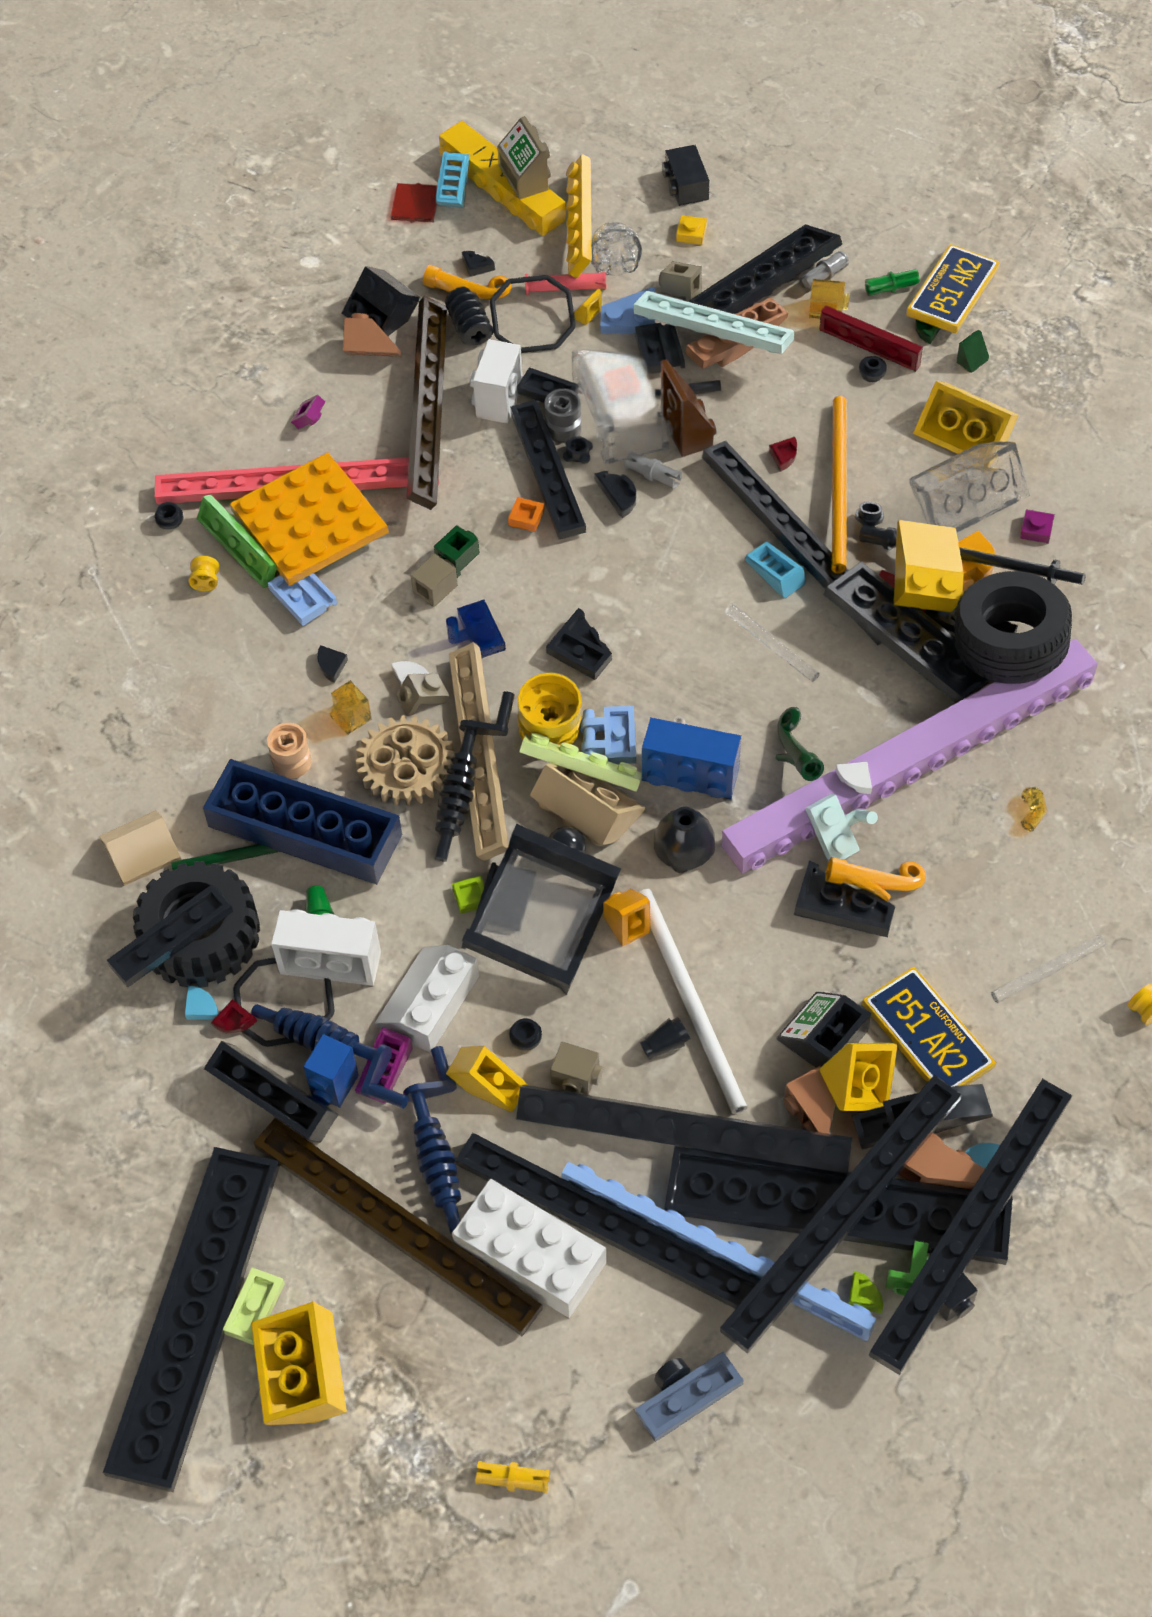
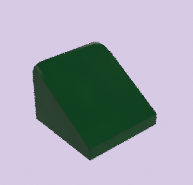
M980 330L973 332L959 343L956 363L968 372H974L989 360V354Z

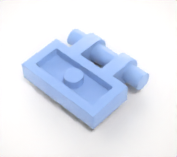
M634 706L604 707V717H595V712L592 709L584 710L583 719L580 723V731L583 733L584 740L581 743V752L588 755L592 752L605 754L608 761L615 764H620V762L636 763ZM604 731L605 740H596L595 733Z

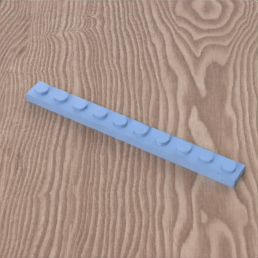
M567 1162L562 1171L563 1179L760 1280L774 1264L772 1260L760 1256L757 1258L747 1253L746 1249L737 1242L728 1241L727 1243L716 1237V1234L711 1229L705 1226L698 1225L696 1227L686 1222L685 1218L676 1211H665L655 1206V1203L644 1195L638 1194L635 1196L625 1191L624 1186L615 1180L608 1179L606 1181L596 1176L591 1168L583 1164L576 1166ZM807 1283L791 1302L867 1342L874 1330L876 1318L871 1316L872 1314L869 1310L857 1304L851 1306L841 1301L840 1297L829 1289L822 1288L820 1290Z

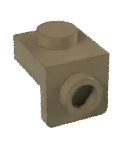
M438 673L408 674L397 691L398 700L407 715H414L420 704H445L449 697Z

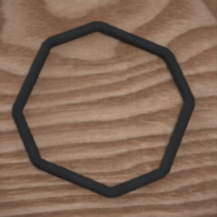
M549 275L508 279L491 297L490 310L496 339L501 342L512 343L499 334L495 301L510 284L547 280L566 294L570 327L555 344L521 347V353L557 349L574 331L576 323L571 292Z
M276 958L253 962L234 984V1001L241 1005L240 987L258 966L277 964ZM324 978L328 1012L324 1017L330 1020L335 1012L331 979ZM250 1029L241 1031L265 1047L295 1043L294 1040L291 1041L286 1037L265 1040Z

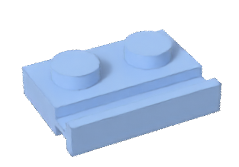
M314 573L291 586L287 584L281 575L268 582L269 590L302 626L326 612L327 607L337 605L335 595Z

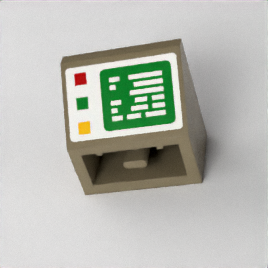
M525 116L521 117L497 146L498 166L519 200L547 191L548 178L551 177L550 169L547 165V159L550 158L548 146L539 139L536 127L534 125L531 126Z

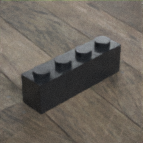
M221 1041L204 1067V1070L309 1140L321 1143L339 1115L233 1044Z

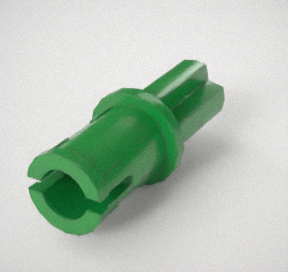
M916 269L895 274L890 271L887 275L865 279L866 293L868 296L889 291L896 293V290L899 288L918 284L920 282L919 273Z

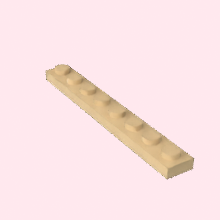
M472 642L449 653L458 726L461 720L491 723L480 647ZM459 729L462 744L464 732ZM476 735L472 755L477 759L476 767H473L476 773L475 778L471 779L474 781V790L471 791L473 799L472 802H469L476 857L485 861L506 852L509 844L493 736Z

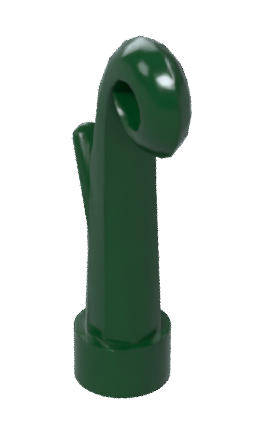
M789 707L781 714L777 725L780 741L787 754H777L776 760L795 766L803 779L814 781L823 774L824 764L816 754L809 752L792 735L791 731L798 726L801 720V712L798 707Z

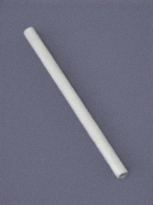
M643 889L639 893L646 896L650 901V928L730 1110L732 1114H739L747 1109L745 1100L651 889Z

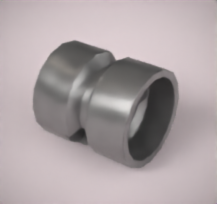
M569 389L554 390L545 399V422L554 441L566 442L572 437L579 436L582 431L581 400L578 394Z

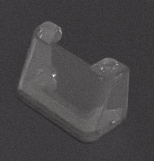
M590 349L572 351V380L578 384L580 394H584L595 421L597 438L603 442L601 456L604 464L630 459L627 455L631 451L642 456L669 449V437L673 436L672 426L669 420L664 419L646 376L647 367L644 359L640 360L638 355Z

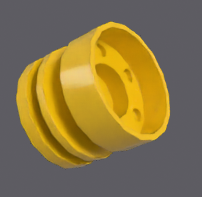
M556 673L538 674L527 680L521 687L518 695V730L522 740L525 734L532 735V733L545 735L550 739L549 742L561 745V743L573 744L578 739L582 700L581 693L576 684L566 676Z

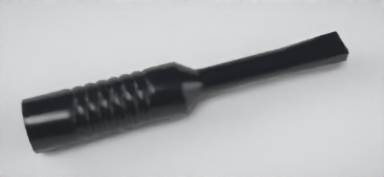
M720 380L688 384L694 394L721 391ZM654 389L655 396L661 395V389Z

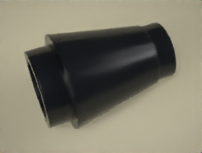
M679 1017L672 1020L668 1018L642 1040L640 1045L647 1057L651 1059L654 1056L656 1057L685 1047L684 1043L691 1038Z

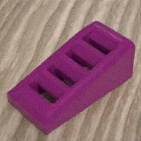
M382 1028L373 1048L377 1049L382 1044L393 1048L391 1049V1059L394 1060V1063L389 1062L385 1069L389 1075H382L379 1083L384 1084L385 1088L393 1090L413 1050V1046L409 1037ZM367 1060L356 1086L355 1092L362 1095L361 1088L372 1062L370 1060ZM368 1097L378 1102L386 1104V1102L376 1099L374 1097Z

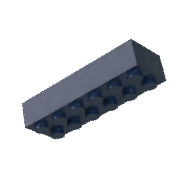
M233 759L228 761L203 806L209 828L256 844L265 845L279 852L376 885L402 837L400 817L397 814Z

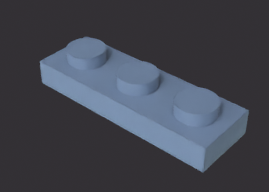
M721 1352L635 1408V1413L652 1439L657 1442L742 1386L744 1380L726 1354Z

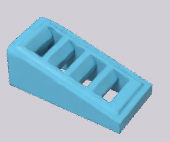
M443 152L436 194L438 206L464 208L469 154ZM449 160L462 161V166L448 165ZM447 171L461 172L460 176L447 175ZM446 181L459 182V185H446ZM445 191L457 192V196L445 195Z
M765 542L745 556V561L784 598L790 596L806 583L803 567L769 542ZM768 555H770L769 558H767L766 560H764L763 562H761L762 559H764L765 557H767Z

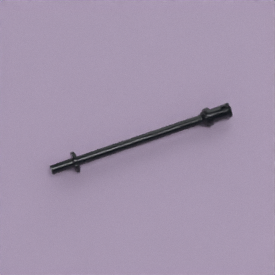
M867 524L862 526L859 535L860 542L883 546L884 550L889 551L896 547V528L888 527L884 529ZM959 547L961 560L1032 573L1046 577L1054 585L1057 580L1083 585L1085 582V573L1060 568V561L1056 559L1048 566Z

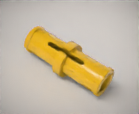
M478 1461L475 1484L507 1487V1491L515 1492L516 1489L548 1492V1482L550 1480V1470L519 1467V1464L516 1462H511L510 1465Z

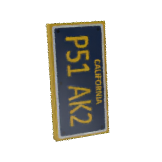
M950 244L907 308L906 316L957 334L998 270L999 261Z
M914 966L862 1000L864 1008L871 1013V1016L894 1044H897L899 1050L926 1082L935 1074L951 1087L969 1085L995 1068V1060Z

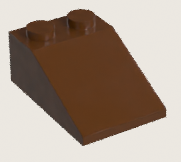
M666 359L661 361V419L681 456L685 457L713 446L714 435H716L717 431L713 419H708L705 414L703 401L697 399L691 387Z

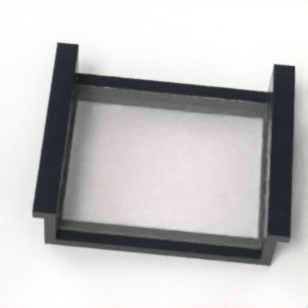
M516 824L511 834L508 848L470 929L467 928L462 938L461 948L470 949L556 986L567 995L603 914V902L611 896L621 868Z

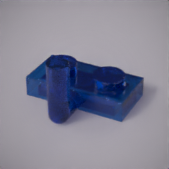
M485 599L457 608L458 617L464 629L459 630L456 617L451 616L446 619L448 641L451 644L470 640V643L474 642L480 647L481 658L506 650L505 641Z

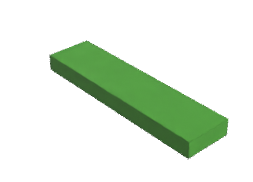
M212 495L203 496L197 520L263 588H267L268 582L274 579L277 570L274 561L263 547Z

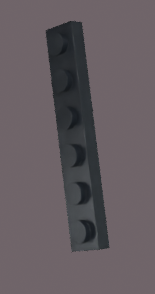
M533 400L510 406L511 416L558 539L586 533V524L538 401Z

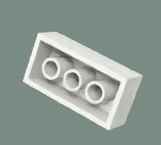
M492 1179L488 1181L452 1232L453 1241L456 1245L515 1286L568 1318L571 1317L606 1264V1247Z

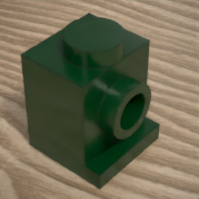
M456 525L434 545V553L443 560L447 559L453 563L458 578L461 575V570L480 554L479 540L473 532L465 531Z

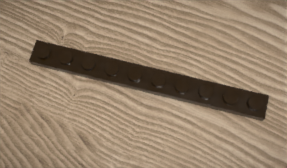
M424 295L418 305L407 499L432 510L437 505L447 309L445 305Z
M274 1118L254 1141V1146L257 1150L270 1159L279 1161L281 1167L520 1336L524 1335L543 1310L542 1304L278 1119Z

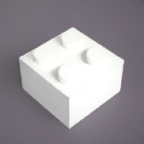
M488 339L485 349L480 350L477 371L473 370L470 377V387L474 388L472 405L475 406L476 418L509 423L511 417L510 406L515 405L519 395L517 393V386L523 378L521 345Z

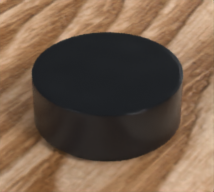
M674 1358L657 1371L654 1381L663 1391L688 1375L690 1368L682 1358Z

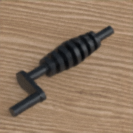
M503 692L496 724L473 720L460 721L459 729L464 732L459 752L453 753L451 758L452 764L448 765L446 771L449 774L444 776L442 781L444 786H441L439 790L441 798L438 799V807L440 810H437L436 817L439 822H436L435 830L440 834L435 859L438 861L447 862L452 837L460 835L462 828L458 825L464 824L466 817L463 814L468 813L470 808L468 803L472 802L473 799L471 791L474 790V781L471 779L475 778L476 771L473 767H476L477 759L472 755L476 735L507 736L509 730L508 723L515 696L512 692Z

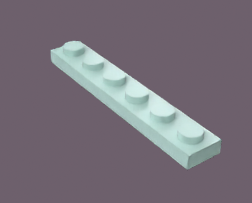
M646 291L634 303V314L644 316L647 319L659 320L673 326L688 328L698 333H706L717 336L720 339L739 342L745 346L768 350L771 353L782 354L794 340V330Z

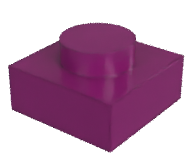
M318 394L303 401L292 418L291 423L297 429L308 424L310 426L314 425L322 415L320 411L325 401Z
M1026 509L1020 539L1049 544L1055 514Z

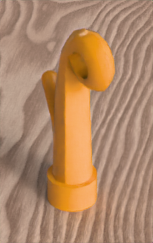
M429 264L424 272L423 285L434 289L440 288L448 293L464 286L469 288L471 292L476 293L479 298L490 300L499 289L495 288V286L503 285L508 278L495 276L489 281L488 287L444 272L442 268ZM510 284L505 289V291L499 296L498 299H501L509 294L512 288V284Z
M830 857L826 868L825 880L826 882L840 885L842 883L851 884L889 901L891 896L885 890L909 891L918 889L925 883L926 873L921 865L913 861L902 863L899 867V875H894L849 864L844 859ZM908 872L914 874L915 877H912Z

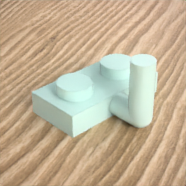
M829 794L805 808L828 861L830 857L845 859L860 851L850 826L858 822L874 824L878 820V815L875 812L863 809H855L845 815L835 794Z

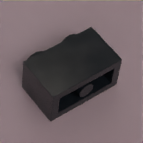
M696 144L665 150V162H662V172L664 178L668 177L670 194L676 197L678 205L709 200L710 180Z

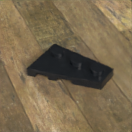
M809 860L794 915L888 938L895 905L862 888L855 889L846 883L840 885L826 882V873L818 869V864Z

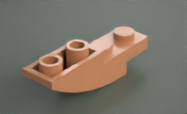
M770 297L735 315L779 326L788 317V312ZM708 334L687 344L685 354L702 369L715 363L724 367L754 347L745 346L742 343L728 339H720L717 336Z

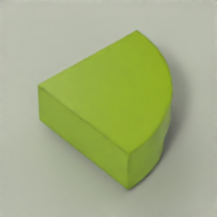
M853 1271L848 1304L851 1306L857 1304L871 1312L882 1313L883 1297L877 1287L865 1274Z

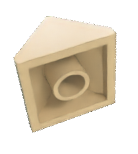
M156 810L99 836L124 886L171 865L172 861L181 860L163 817Z

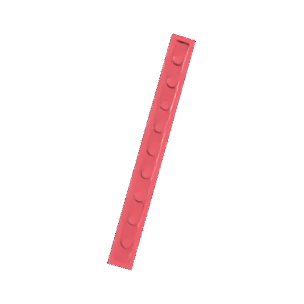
M409 457L337 462L358 490L407 487ZM302 465L155 475L156 504L165 502L202 501L203 496L212 495L216 500L239 499Z

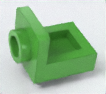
M915 1241L909 1273L889 1270L885 1287L893 1289L892 1291L898 1295L905 1296L930 1257L927 1256L929 1244Z

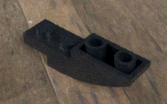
M983 1084L953 1086L952 1088L962 1094L961 1100L933 1133L993 1117ZM918 1093L883 1101L884 1106L852 1115L862 1150L871 1148L877 1143Z

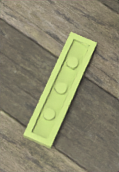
M539 733L525 734L520 753L637 792L642 775L641 772L637 771V767L625 762H620L619 765L609 762L606 756L592 752L588 755L579 752L578 747L569 743L558 745L549 742L550 739L547 736Z

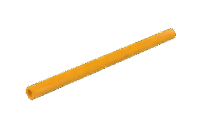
M837 396L833 399L832 571L843 573L847 569V400L845 397Z

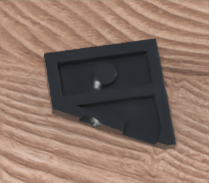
M580 608L574 612L546 646L547 654L594 680L598 678L612 661L611 651L599 639L598 632L594 626L591 627L585 619V613Z

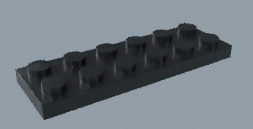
M805 224L687 302L731 314L739 313L753 306L754 303L763 297L771 295L775 289L784 283L792 281L796 275L810 269L814 263L823 257L831 255L835 249L843 245L841 236Z
M863 562L857 564L826 587L823 594L953 702L958 703L969 697L991 681L981 677L965 665L955 648V637L920 608L894 605L895 588Z

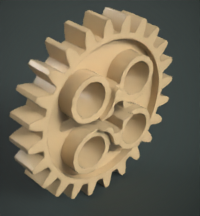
M404 715L401 716L398 723L390 717L388 726L381 722L378 723V732L369 729V739H361L362 748H357L358 758L356 759L359 780H363L364 788H371L373 797L381 793L382 802L384 803L392 797L395 806L398 805L401 799H405L406 805L410 806L412 798H416L421 804L423 803L422 796L425 794L433 799V789L440 790V787L443 786L442 781L444 776L449 774L446 771L448 765L452 764L451 758L453 753H455L452 741H448L447 732L440 733L439 724H435L430 728L429 719L427 718L421 724L418 723L416 715L413 716L411 722H407ZM431 757V759L424 760L423 758ZM405 777H411L410 779L402 780Z

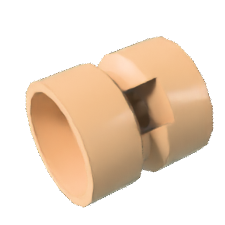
M282 723L275 726L267 737L273 769L280 776L289 779L299 778L310 769L312 763L306 733L302 727L294 723Z

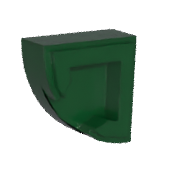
M917 319L915 322V329L919 337L926 343L931 344L941 328Z

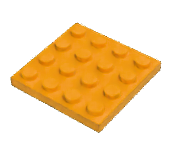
M329 452L230 503L231 511L247 532L276 564L277 571L289 586L389 533L387 524Z

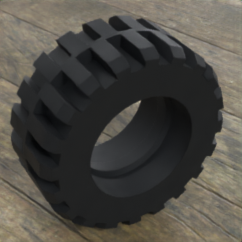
M194 862L192 866H187L186 863L177 865L178 869L173 871L167 869L161 872V878L157 881L152 879L146 885L147 892L140 893L136 901L138 907L133 911L134 933L136 938H138L213 884L232 905L233 912L224 918L221 926L213 934L206 938L192 941L152 971L156 975L161 974L163 980L169 983H174L178 980L181 987L188 988L191 984H197L198 988L208 987V982L216 981L219 984L226 981L225 976L231 973L234 976L241 971L240 964L242 962L247 964L253 956L252 949L258 946L260 922L253 896L250 894L249 887L245 881L240 880L238 874L231 869H227L224 872L222 865L212 863L211 866H206L205 862Z

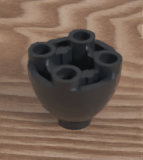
M680 807L670 811L660 820L654 833V850L658 858L667 866L672 867L675 872L684 873L687 870L702 866L711 858L715 852V833L709 820L699 811L690 807Z

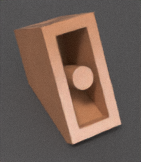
M355 313L352 314V318H344L343 351L347 355L401 357V350L373 319H369V315Z

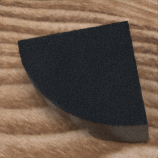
M475 251L461 252L462 260L470 277L495 270V263L489 256L485 257L475 254Z
M322 645L318 649L317 659L319 667L324 676L335 683L348 661L347 654Z

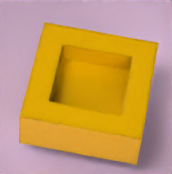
M681 215L676 242L702 245L707 227V218Z

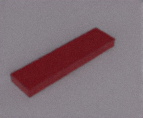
M827 305L821 310L820 331L915 372L920 367L923 346Z

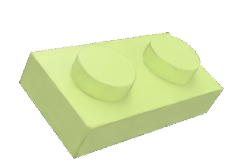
M252 1267L223 1328L225 1335L254 1345L251 1322L271 1315L285 1285L284 1279Z

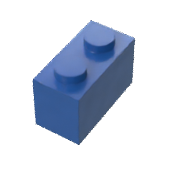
M324 1034L303 1067L312 1097L326 1106L332 1104L340 1108L359 1076L353 1048Z

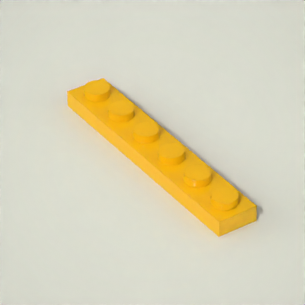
M583 154L579 156L576 162H571L566 171V176H568L566 188L568 193L566 205L568 210L566 222L568 227V237L566 240L568 254L566 261L568 262V274L575 278H578L592 261L590 158Z

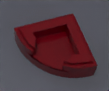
M795 437L769 445V453L780 472L790 467L796 459L797 440Z
M232 999L213 1019L211 1024L221 1032L238 1033L252 1027L257 1022V1019Z

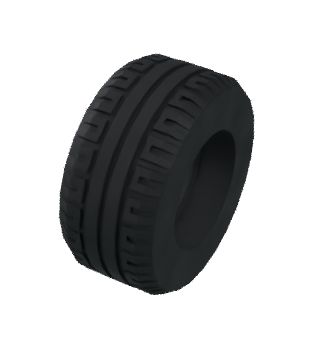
M1004 571L988 575L967 588L958 600L955 611V648L965 665L981 677L1006 684H1021L1035 681L1056 669L1068 654L1072 628L1071 605L1064 593L1056 585L1038 575L1021 571ZM1015 621L1030 625L1033 629L1021 633H1007L991 626L1002 622Z

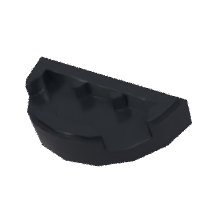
M608 471L594 473V480L621 518L630 514L636 505V488L633 481L624 474H621V476L608 474Z

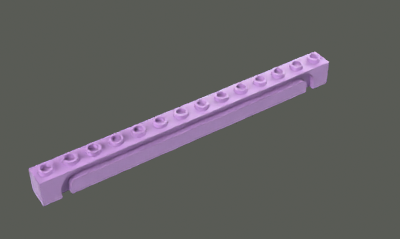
M1075 638L1070 641L1068 654L1063 662L1046 676L1021 684L994 682L847 762H868L872 784L871 794L858 793L855 791L856 789L848 786L845 782L842 783L835 769L722 830V848L742 874L750 869L756 870L762 867L768 859L777 854L784 855L795 844L803 840L809 841L816 836L805 810L809 805L829 794H835L845 815L855 809L865 810L870 803L879 798L889 797L902 785H910L916 782L922 774L930 770H938L951 758L965 755L971 747L980 742L987 743L1000 731L1012 729L1029 715L1035 716L1042 712L1049 704L1063 701L1071 692L1078 688L1084 689L1094 681L1098 663Z

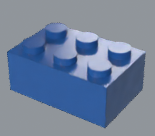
M650 717L642 745V781L649 782L655 786L675 787L684 792L694 791L708 794L714 798L724 797L732 799L740 767L742 735Z

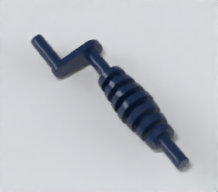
M258 1004L253 1006L251 1014L254 1017L272 1023L275 1032L284 1035V1037L291 1041L294 1040L295 1043L304 1046L310 1051L314 1050L323 1034L351 1046L354 1055L372 1061L363 1082L361 1094L366 1097H374L402 1109L407 1106L408 1096L377 1085L391 1059V1047L382 1044L375 1049L359 1042L357 1034L349 1032L346 1028L338 1026L337 1023L320 1015L316 1016L315 1014L304 1013L298 1010L293 1011L285 1007L277 1012Z
M436 1046L431 1049V1054L439 1081L411 1085L403 1091V1095L409 1097V1102H413L418 1120L413 1124V1133L416 1135L414 1140L417 1147L416 1154L419 1160L420 1172L423 1173L422 1177L425 1183L428 1184L427 1188L430 1195L434 1196L433 1202L435 1206L443 1208L450 1234H452L461 1221L456 1206L461 1200V1193L458 1190L459 1180L456 1177L457 1167L454 1164L456 1160L454 1153L451 1152L449 1142L445 1140L444 1131L440 1129L441 1124L438 1118L430 1117L426 1099L453 1092L457 1089L455 1081L446 1074L449 1065L443 1046Z

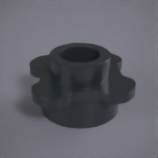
M575 436L566 441L565 446L567 450L563 453V459L566 462L574 461L586 464L590 461L589 452L593 449L592 442L581 436Z

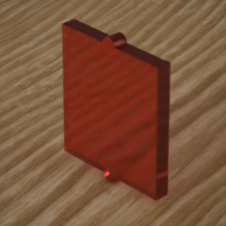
M397 183L391 220L410 221L411 223L415 221L434 222L438 186L421 185V183Z

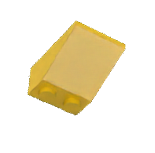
M898 520L894 605L951 613L956 608L961 595H963L964 572L956 528Z

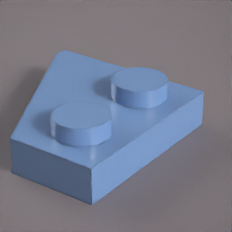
M655 287L602 305L601 334H635L636 326L654 324L655 319H647L644 316L634 314V303L646 291L655 293Z

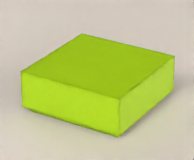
M482 875L452 883V890L460 914L477 910L485 886Z

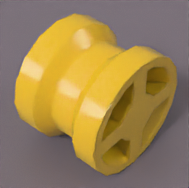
M209 556L193 558L190 563L192 573L189 575V585L197 591L208 592L214 590L218 585V577L216 575L219 572V562Z
M1148 984L1140 989L1127 1004L1132 1011H1137L1141 1015V1021L1145 1025L1152 1023V984Z

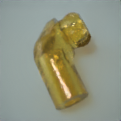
M1035 786L1025 788L1021 794V798L1024 799L1025 804L1029 805L1030 809L1021 821V826L1029 832H1033L1047 814L1044 793Z

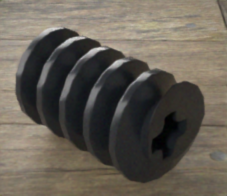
M464 286L452 290L446 296L445 307L461 341L472 346L488 341L494 333V328L486 316L478 295Z

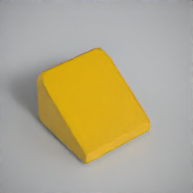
M597 289L574 312L575 320L587 325L601 311L602 292L600 289Z

